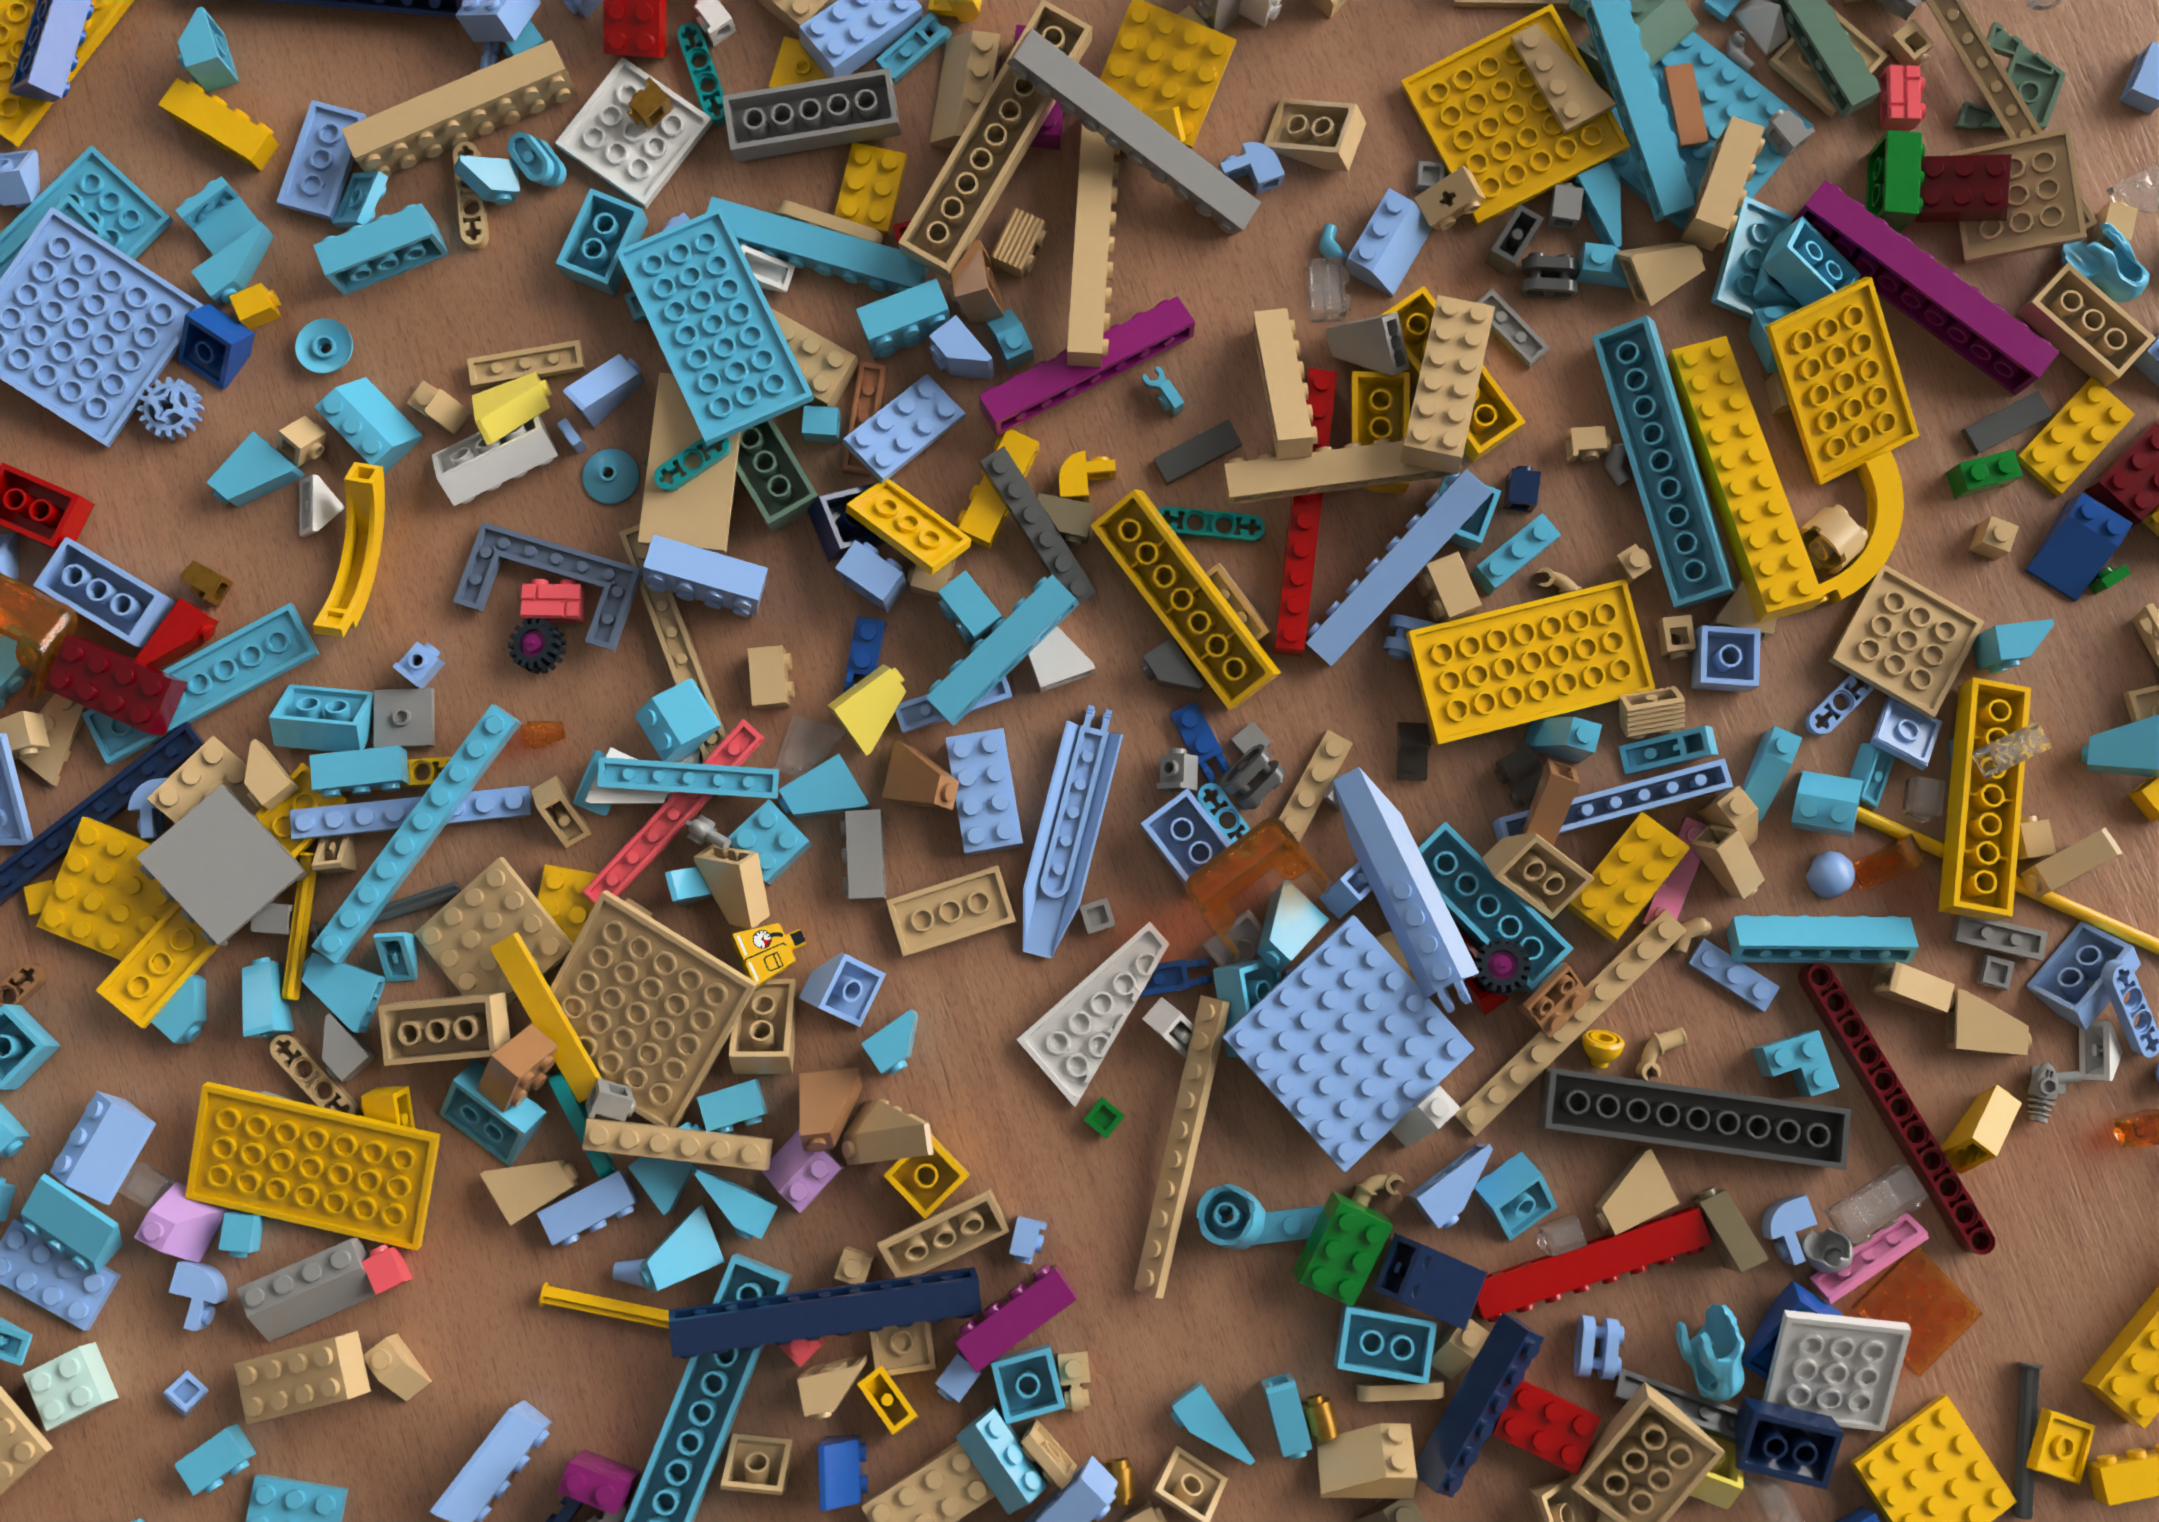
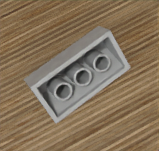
M358 1237L344 1241L237 1288L247 1318L268 1342H272L376 1296L361 1262L370 1256L363 1238Z

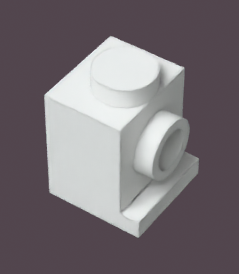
M698 0L694 4V9L698 14L696 21L703 32L708 33L714 47L736 32L732 17L719 0Z

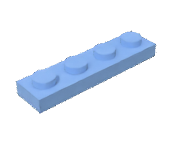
M1006 676L968 713L1013 699ZM929 694L901 702L895 712L903 734L947 720L926 699Z

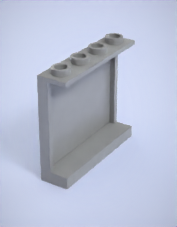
M222 784L136 857L142 863L139 867L140 870L150 880L156 878L162 885L160 888L162 894L171 902L176 900L183 907L180 910L181 914L190 923L197 922L203 929L201 935L212 946L217 944L226 947L229 944L227 940L295 881L301 882L309 875L230 788Z

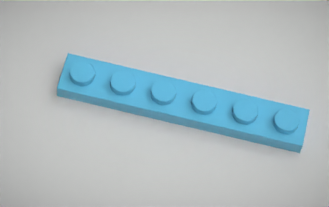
M599 757L597 787L777 799L779 769Z

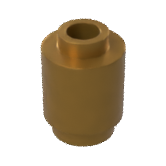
M1322 1393L1306 1397V1403L1302 1405L1310 1436H1314L1317 1443L1336 1438L1339 1435L1337 1430L1339 1424L1330 1397H1323Z
M1116 1458L1105 1461V1469L1118 1481L1114 1491L1116 1497L1113 1500V1506L1131 1504V1499L1135 1498L1137 1494L1133 1466L1129 1465V1458Z

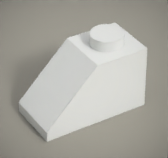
M1161 997L1142 1020L1186 1059L1194 1024Z

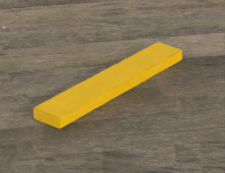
M516 932L489 948L532 1023L558 1045L553 1058L556 1059L555 1063L578 1103L588 1098L596 1078L602 1079L522 938Z

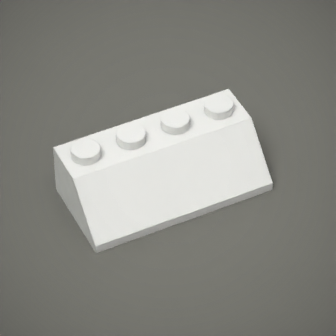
M539 414L493 444L487 446L479 431L432 454V460L438 482L453 506H456L460 503L465 504L472 501L476 495L486 490L493 491L497 489L503 482L511 478H520L528 470L538 465L544 466L550 463L558 454Z

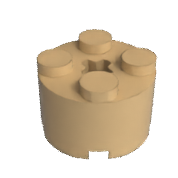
M1835 505L1833 508H1821L1799 529L1811 565L1818 570L1822 566L1830 569L1827 572L1829 574L1840 572L1864 548L1865 541L1868 539L1867 531L1863 527L1858 526L1849 516L1848 511L1841 505Z

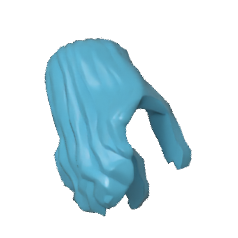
M2106 222L2099 225V227L2115 244L2114 247H2104L2096 242L2087 244L2085 241L2064 244L2062 246L2060 254L2062 264L2065 265L2069 262L2114 302L2126 303L2136 299L2149 284L2148 271L2135 259L2129 242L2111 223Z
M1713 1303L1710 1308H1706V1325L1701 1326L1695 1337L1689 1340L1686 1325L1681 1321H1678L1676 1325L1675 1337L1682 1359L1693 1370L1700 1395L1716 1402H1722L1737 1395L1745 1382L1741 1360L1745 1342L1740 1336L1733 1312L1726 1305Z

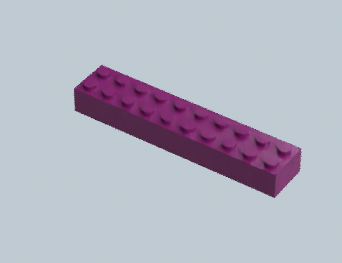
M1824 180L1791 222L1792 224L1803 216L1861 274L1859 280L1864 277H1872L1879 296L2013 395H2017L2039 379L2059 353L2048 340L2040 338L2030 331L2024 322L2011 317L2001 305L1992 303L1982 295L1979 289L1969 286L1959 278L1956 272L1946 269L1939 264L1930 253L1920 250L1912 244V241L1907 236L1897 233L1889 227L1884 219L1876 217L1867 211L1861 202L1853 200L1844 194L1842 189L1836 184Z

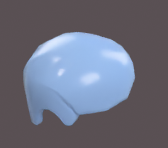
M1826 851L1813 859L1811 867L1806 874V880L1810 889L1818 896L1833 899L1849 890L1855 880V871L1852 861L1843 854L1835 851Z

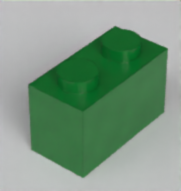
M2014 449L1959 463L1946 472L1954 499L2008 486L2023 476Z

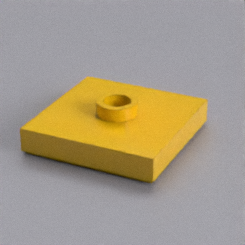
M784 36L769 88L828 78L800 45V40Z
M2042 1407L2026 1467L2080 1485L2096 1426Z

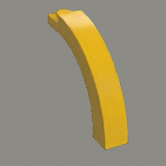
M1891 450L1864 462L1855 469L1866 496V531L1868 539L1865 541L1864 548L1840 574L1819 584L1824 598L1816 606L1828 600L1834 605L1859 590L1879 572L1894 549L1902 525L1904 496L1901 476Z
M354 462L344 478L346 530L342 557L330 595L313 623L314 634L344 638L349 627L356 628L366 607L375 579L383 538L385 485L382 466Z

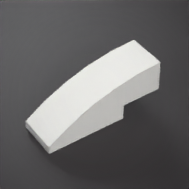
M741 245V249L760 288L786 293L795 265Z

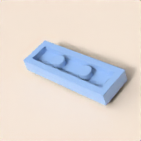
M1706 939L1699 941L1686 963L1760 1012L1767 1010L1780 988L1742 962H1733L1731 955Z

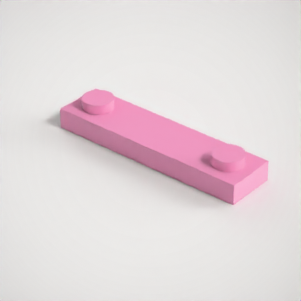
M1684 817L1676 837L1691 847L1689 842L1700 834L1707 825L1689 817ZM1692 847L1649 901L1641 925L1647 926L1664 909L1677 920L1701 861V858Z
M1906 1212L1854 1247V1257L1846 1269L1830 1274L1818 1271L1809 1278L1811 1285L1831 1305L1929 1239L1928 1232Z

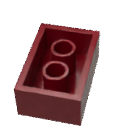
M2012 154L1924 156L1921 161L1924 181L1920 188V198L1923 199V207L1920 215L1916 216V222L2006 221Z
M2156 422L2139 432L2084 490L2088 496L2132 522L2131 527L2144 521L2159 505V425Z

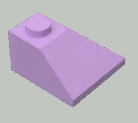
M176 1181L148 1211L134 1238L159 1252L201 1263L223 1223L224 1213L229 1212L230 1208L186 1199L187 1185Z

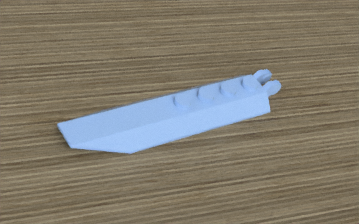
M1088 705L1083 725L1080 726L1066 721L1023 887V952L1052 959L1080 906L1123 734L1107 732L1112 710L1106 709L1104 712L1101 730L1090 727L1095 715V706Z
M1360 767L1333 780L1348 840L1415 980L1422 990L1425 1000L1437 992L1445 1010L1450 1013L1455 1009L1454 1003L1446 989L1455 985L1460 1000L1465 1005L1472 1002L1463 980L1479 974V971L1401 813Z

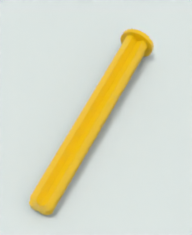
M300 852L298 855L300 856L301 866L309 875L301 882L297 881L281 995L282 999L299 1000L301 995L302 967L306 958L317 871H313L311 866L315 853Z
M548 1282L544 1283L539 1299V1306L541 1307L547 1304L670 1330L669 1310L552 1287Z

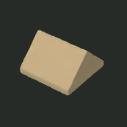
M732 1433L721 1481V1489L783 1495L788 1488L793 1439Z
M1176 1445L1153 1482L1152 1491L1154 1495L1196 1522H1210L1228 1478Z
M1570 1475L1528 1488L1538 1522H1589L1580 1494L1571 1488Z

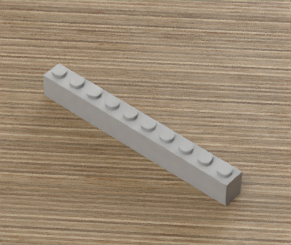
M1031 29L1024 35L1006 63L1012 67L1011 71L1017 77L1023 80L1028 79L1036 85L1035 89L1041 95L1051 97L1057 101L1062 111L1069 115L1074 114L1081 119V123L1086 129L1091 132L1097 131L1105 137V142L1110 147L1117 150L1121 149L1128 155V159L1133 164L1139 167L1143 166L1149 170L1154 180L1162 184L1166 183L1173 188V193L1178 198L1185 201L1189 200L1193 203L1198 213L1205 217L1213 218L1218 222V227L1228 234H1237L1244 231L1261 204L1259 200L1034 29Z

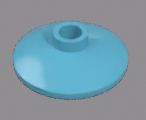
M326 318L317 319L308 323L300 331L296 339L295 351L300 363L309 371L317 374H330L341 369L349 361L353 351V340L350 332L340 322ZM327 346H332V349L325 354L324 349Z
M612 448L601 450L592 455L586 462L582 473V481L587 493L594 500L609 505L618 504L630 498L636 491L640 480L639 468L635 460L628 453ZM613 470V475L610 478L604 477L605 471Z

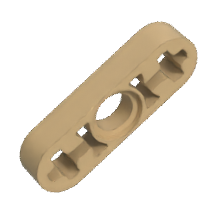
M1429 1380L1428 1384L1411 1381L1357 1383L1356 1396L1357 1401L1363 1402L1441 1399L1445 1397L1444 1381Z

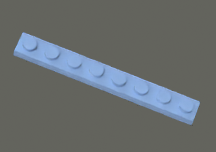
M520 786L471 791L446 825L533 816L531 787ZM422 797L290 810L291 839L303 840L398 830Z

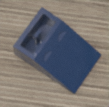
M1395 1233L1373 1290L1383 1296L1466 1330L1487 1272Z

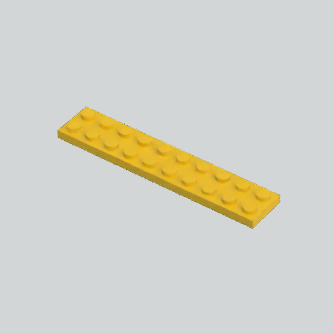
M301 763L290 775L300 789L272 811L262 806L255 814L259 821L296 860L300 857L298 856L299 853L304 852L316 838L291 839L290 810L343 805L349 802L342 794L340 797L323 798L322 794L313 791L311 771L304 763ZM177 901L96 989L100 995L143 1029L151 1023L191 975H194L219 947L217 944L212 946L201 935L203 929L197 922L192 924L181 914L180 910L183 907Z

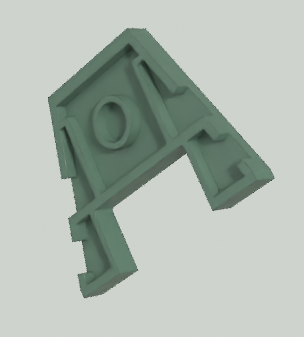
M1994 22L1990 26L1986 39L1996 54L2010 58L2006 72L2039 127L2043 130L2048 125L2066 73L2038 52L2035 54L2024 46V41L2016 35L2012 37L2003 30L2004 26L2000 23ZM1967 101L1962 104L1954 125V129L2003 130L1991 109Z

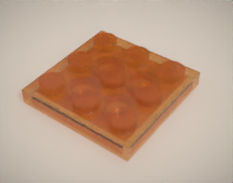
M1919 1246L1902 1256L1851 1306L1861 1318L1909 1324L1912 1331L1903 1363L1918 1377H1921L1983 1315L1973 1302Z

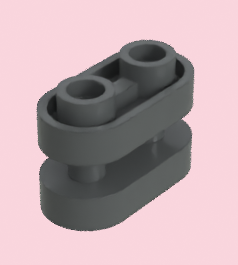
M1533 252L1528 254V257L1522 259V273L1530 276V278L1521 281L1522 296L1559 300L1572 299L1578 296V282L1570 279V277H1574L1579 273V261L1573 258V255L1559 254L1555 257L1545 256L1544 253Z
M1258 744L1249 749L1224 774L1220 781L1221 786L1229 794L1236 793L1234 799L1243 810H1253L1259 807L1264 797L1284 781L1285 769L1277 760L1269 762L1271 753L1263 744Z

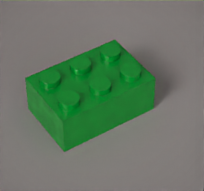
M1888 130L1868 153L1865 208L1874 216L1884 219L1889 227L1900 234L1922 211L1923 199L1920 198V188L1924 181V172L1921 171V161L1925 155V144H1922V133Z
M1332 1191L1292 1271L1299 1283L1353 1307L1393 1228V1224L1384 1214Z

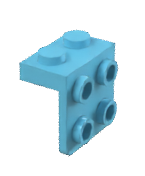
M222 176L217 180L210 181L202 191L184 200L181 206L175 210L195 231L212 255H215L259 223L240 196Z

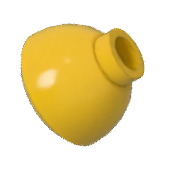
M1590 1030L1582 1036L1583 1049L1591 1059V1065L1597 1068H1607L1609 1062L1614 1061L1620 1056L1625 1045L1619 1035L1606 1030Z

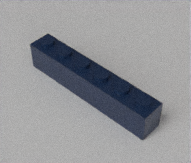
M1502 1312L1415 1463L1417 1477L1436 1493L1453 1498L1454 1494L1461 1488L1470 1466L1476 1462L1478 1453L1485 1440L1491 1436L1494 1425L1500 1414L1507 1408L1515 1388L1524 1379L1525 1371L1530 1362L1539 1353L1544 1337L1519 1319Z

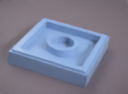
M1888 696L1883 704L1870 744L1920 770H1924L1928 766L1942 721L1935 717L1930 720Z

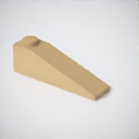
M886 1099L866 1101L843 1135L842 1153L847 1165L933 1154L929 1123L913 1114L906 1115L902 1112L901 1107L890 1106L889 1101Z

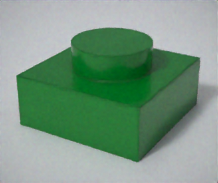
M2125 564L2115 569L2110 565L2099 571L2096 575L2097 580L2088 586L2095 595L2124 579L2131 572Z
M1101 1097L1083 1120L1107 1139L1125 1115Z

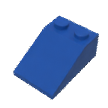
M2082 492L2066 502L2025 571L2072 601H2077L2120 546L2133 523Z
M1794 1281L1772 1302L1741 1358L1742 1365L1766 1380L1768 1379L1784 1310L1842 1316L1841 1311Z

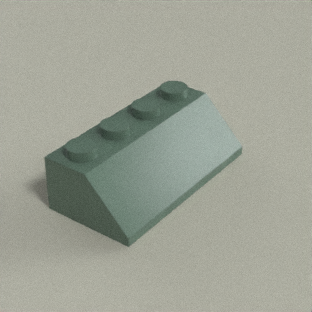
M1630 0L1632 5L1631 15L1634 24L1636 23L1640 28V42L1643 50L1647 51L1649 55L1650 69L1698 27V21L1685 0ZM1590 35L1577 46V49L1594 80L1610 91L1592 35Z

